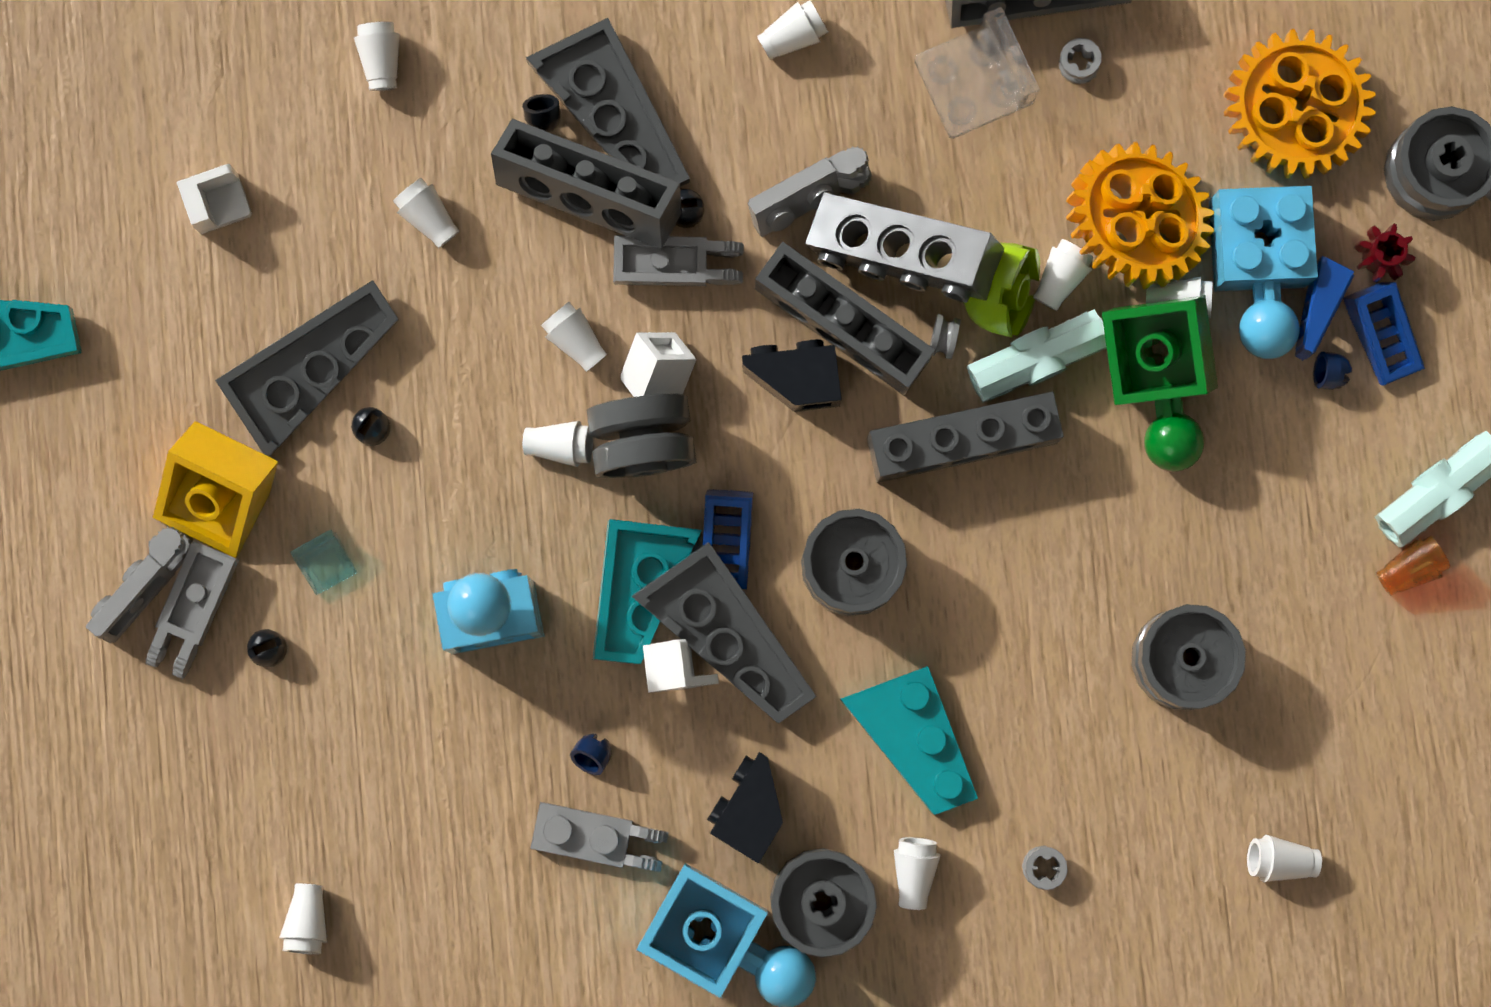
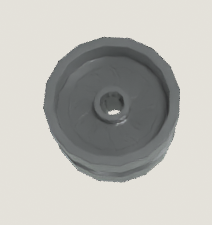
M1453 106L1432 109L1416 119L1392 144L1387 152L1384 174L1387 189L1397 205L1414 217L1436 221L1455 217L1488 194L1491 189L1490 124L1473 111Z
M656 394L630 397L605 402L586 410L590 436L600 440H614L604 443L592 451L596 477H643L677 470L697 463L693 437L684 433H669L679 430L691 422L687 395Z
M863 509L838 511L821 520L808 536L801 559L803 582L812 598L830 612L844 616L869 614L885 605L902 585L907 567L905 544L896 528L877 513ZM859 554L863 559V563L860 565L861 569L856 571L850 570L845 564V558L847 555L853 558Z
M1186 604L1155 615L1141 627L1132 646L1131 666L1138 685L1151 700L1169 709H1202L1220 703L1237 688L1245 671L1246 649L1239 630L1226 615L1208 606ZM1185 650L1186 653L1193 652L1195 662L1188 665L1185 664L1183 661Z
M826 848L803 851L788 860L776 875L770 895L773 920L784 940L800 952L818 957L840 955L858 945L872 927L877 908L874 885L863 867L844 853ZM819 892H825L827 896L831 897V904L825 910H819L813 905V901L816 900L815 895Z

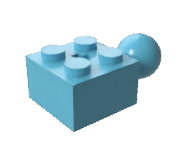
M1312 186L1219 189L1209 200V209L1214 211V215L1210 218V226L1214 228V232L1211 234L1214 291L1253 290L1254 304L1244 312L1239 324L1241 342L1251 354L1259 358L1275 359L1287 354L1296 344L1300 328L1294 311L1288 305L1281 302V289L1306 288L1318 278ZM1258 231L1264 233L1269 238L1270 244L1267 247L1264 246L1263 239L1255 238V234Z
M518 569L499 571L490 575L483 573L471 574L462 579L443 583L444 591L432 593L442 649L448 653L458 654L545 637L535 583L528 575L522 576V573H518Z
M687 863L682 867L636 949L721 998L737 967L754 975L756 987L760 995L768 1003L777 1007H795L803 1003L811 995L816 982L815 967L807 954L791 946H779L767 950L753 942L756 933L768 914L767 909ZM704 917L711 919V929L716 932L714 937L704 936L701 941L695 940L693 938L695 930L689 926L691 921L701 922Z

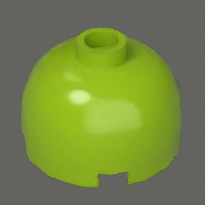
M1001 242L1000 244L1005 249L994 274L987 300L970 297L968 302L963 303L970 319L980 328L992 333L1012 337V335L1018 336L1022 332L1033 309L1035 299L1033 298L1034 295H1029L1030 280L1039 281L1040 256L1035 248Z

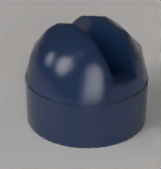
M1320 352L1316 357L1313 368L1315 386L1320 389L1330 390L1340 389L1345 386L1350 380L1345 374L1352 372L1350 361L1345 356L1337 353Z
M594 733L584 735L576 743L570 753V758L584 772L600 775L608 765L612 751L608 740L604 738L600 742L597 740L598 735Z

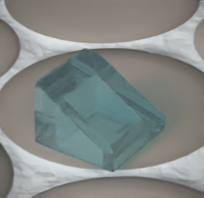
M333 530L317 536L290 552L316 595L358 573L338 535Z

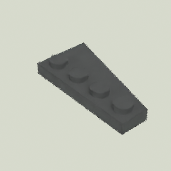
M608 18L526 57L527 63L607 155L680 183V187L690 183V177Z
M372 280L215 381L263 454L270 457L399 319L374 280Z
M709 542L632 595L638 603L652 613L680 639H685L688 646L778 724L817 697Z

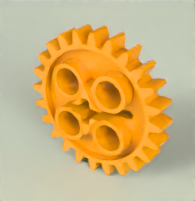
M1290 29L1285 37V43L1282 42L1276 33H1273L1268 39V48L1259 41L1255 43L1251 49L1254 57L1244 54L1238 61L1243 71L1233 70L1228 78L1237 85L1229 87L1224 93L1226 99L1236 102L1228 106L1224 111V116L1237 118V121L1230 127L1228 132L1229 134H1243L1244 139L1238 145V150H1243L1250 146L1255 149L1250 161L1252 164L1258 162L1262 157L1268 159L1267 173H1271L1280 164L1284 165L1285 178L1289 179L1294 174L1296 168L1300 167L1304 179H1308L1313 174L1316 165L1318 170L1325 175L1332 169L1331 160L1338 166H1342L1348 160L1346 151L1355 154L1362 146L1357 138H1365L1371 131L1366 124L1361 122L1370 120L1376 113L1375 110L1364 106V104L1370 102L1376 96V93L1373 91L1362 90V86L1371 78V75H1357L1355 69L1362 59L1359 57L1347 61L1344 58L1349 47L1347 44H1344L1336 51L1331 49L1332 35L1330 34L1320 44L1315 42V33L1312 29L1307 32L1302 41H1299L1295 29ZM1280 66L1291 68L1296 74L1297 82L1289 83L1282 80L1277 68ZM1327 84L1334 87L1338 92V101H1329L1324 98L1320 91V85ZM1267 86L1272 93H1265L1262 87ZM1296 97L1303 99V111L1295 108L1297 105ZM1266 106L1274 109L1279 116V123L1270 124L1264 121L1260 115V107ZM1327 115H1334L1337 121L1332 122ZM1311 125L1317 128L1321 135V142L1315 143L1307 140L1303 135L1302 126Z
M1133 142L1126 151L1119 143L1109 153L1101 150L1093 161L1089 160L1080 170L1081 174L1071 184L1075 190L1070 194L1066 202L1075 208L1066 216V220L1079 223V226L1070 234L1071 238H1084L1086 244L1079 253L1084 255L1093 252L1096 255L1092 264L1094 269L1104 263L1109 266L1107 277L1109 280H1112L1119 272L1124 274L1126 287H1129L1138 277L1143 289H1148L1155 281H1157L1161 288L1165 287L1173 278L1179 281L1201 261L1200 256L1210 247L1205 240L1214 232V228L1205 222L1214 215V211L1201 207V204L1210 195L1206 192L1196 193L1194 187L1201 178L1197 176L1187 179L1184 173L1187 170L1188 164L1185 162L1178 167H1174L1172 165L1173 153L1171 151L1160 159L1157 157L1156 145L1152 144L1142 154L1137 142ZM1111 189L1117 191L1120 194L1121 198L1115 196ZM1154 190L1160 192L1164 199L1160 198ZM1116 231L1122 233L1127 239V242L1120 239ZM1160 232L1165 234L1170 242L1164 240L1160 235Z

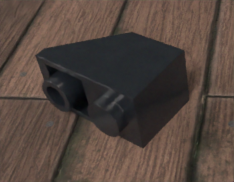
M820 339L796 343L797 349L778 351L777 345H762L751 348V355L742 356L743 373L793 412L840 407L842 399L835 345L824 346V340Z
M760 752L754 760L747 755L745 756L732 778L733 781L739 784L730 800L721 796L707 819L714 824L710 832L711 835L758 864L783 824L768 757Z

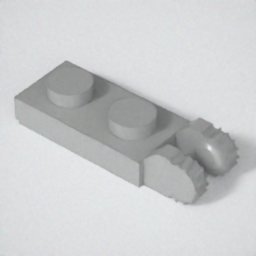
M852 146V148H847L846 151H841L830 158L822 159L749 199L748 206L753 225L761 238L772 231H781L787 228L794 219L813 209L817 210L823 193L837 196L841 193L853 195L859 192L860 188H865L866 185H869L871 170L868 165L867 152L863 151V148L860 149L858 146Z
M617 235L614 236L613 282L618 285L706 286V283L714 285L742 284V271L736 269H706L707 255L727 258L740 256L743 254L744 244L735 241H707V237L669 236L663 248L659 249L631 237Z
M168 526L166 529L162 528V531H158L159 534L157 536L154 535L149 541V555L144 560L134 562L126 570L122 577L124 583L112 596L104 597L95 605L91 612L92 619L85 627L97 638L109 643H115L183 564L192 542L189 536L183 534L178 529L176 530L174 527L170 528Z
M193 541L155 627L158 630L145 659L146 664L155 668L160 665V662L163 661L173 634L185 641L174 662L172 674L181 679L185 678L196 657L198 645H203L237 567L238 559Z
M540 802L530 849L621 868L624 865L661 872L663 861L648 855L637 856L628 854L627 848L630 835L659 844L661 842L667 843L669 832L633 825L632 820Z

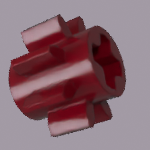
M1394 223L1382 234L1377 226H1372L1367 230V237L1371 242L1360 241L1354 247L1355 250L1362 253V262L1359 263L1357 269L1366 268L1373 273V282L1379 281L1387 272L1394 281L1403 276V270L1399 264L1410 265L1416 259L1412 254H1408V244L1413 240V237L1404 238L1401 234L1397 233V224ZM1381 245L1387 247L1386 254L1392 257L1390 260H1383L1384 252L1378 249Z

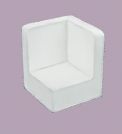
M230 164L176 182L190 223L200 234L244 220L252 215L239 175Z
M637 332L620 378L633 397L656 394L683 395L696 358L675 332Z
M685 639L643 646L648 693L719 684L718 674L694 676L691 647L688 646Z

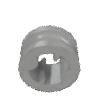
M1076 38L1069 41L1063 47L1059 59L1061 74L1067 81L1074 84L1090 82L1099 70L1101 52L1093 41L1086 38ZM1081 51L1083 58H1091L1092 62L1087 63L1086 70H1079L1075 63L1069 64L1068 59L1073 60L1074 52Z
M937 315L930 346L935 349L934 356L937 352H943L947 359H952L961 319L954 318L953 321L948 322L944 319V315Z
M1038 846L1030 850L1024 857L1022 864L1023 874L1027 881L1033 886L1044 890L1054 889L1061 885L1066 878L1068 870L1064 856L1056 849L1047 846ZM1038 857L1046 860L1054 857L1057 866H1052L1051 868L1057 871L1053 878L1049 879L1043 875L1038 879L1035 877L1033 870L1038 869V867L1033 864Z

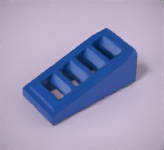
M1324 256L1317 260L1318 278L1307 287L1299 337L1295 348V357L1302 361L1316 352L1355 276L1353 274L1354 271Z
M1380 282L1343 298L1349 317L1380 385L1384 386L1425 369L1396 282ZM1381 300L1384 307L1371 312L1368 311L1367 305ZM1387 317L1389 318L1390 325L1375 330L1373 323ZM1393 335L1397 336L1398 342L1381 348L1379 341ZM1404 351L1407 359L1387 366L1386 358Z
M708 489L705 495L703 545L709 542L712 547L713 544L740 546V553H716L724 564H739V571L730 573L741 589L747 590L754 493ZM716 506L741 507L742 515L715 513ZM714 526L741 527V534L714 533Z

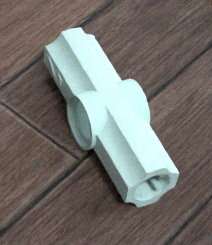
M1095 309L1085 312L1051 329L1046 326L1025 334L1011 342L1010 347L971 363L966 368L971 383L982 403L988 400L991 401L1027 383L1029 386L1052 378L1067 369L1066 366L1106 349L1103 321Z
M1487 431L1480 433L1462 446L1449 459L1446 460L1444 458L1431 466L1411 483L1412 488L1375 516L1380 530L1388 540L1395 543L1399 548L1403 547L1421 532H1424L1436 520L1445 519L1473 498V491L1491 478V435Z

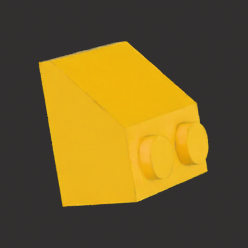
M194 421L168 451L153 518L236 558L242 550L270 494L278 461Z

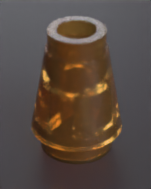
M1429 536L1424 540L1418 537L1388 562L1383 569L1377 571L1376 575L1388 595L1392 596L1397 592L1400 593L1443 578L1442 572L1451 568L1433 536Z

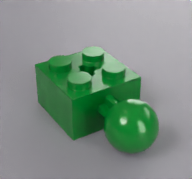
M1206 295L1118 307L1102 312L1115 405L1154 401L1157 418L1148 426L1144 437V447L1148 458L1154 465L1165 471L1178 472L1190 468L1202 455L1204 435L1199 424L1192 417L1184 414L1182 397L1208 394L1218 388ZM1160 340L1168 348V355L1165 356L1164 361L1161 354H1154L1152 346L1160 343Z

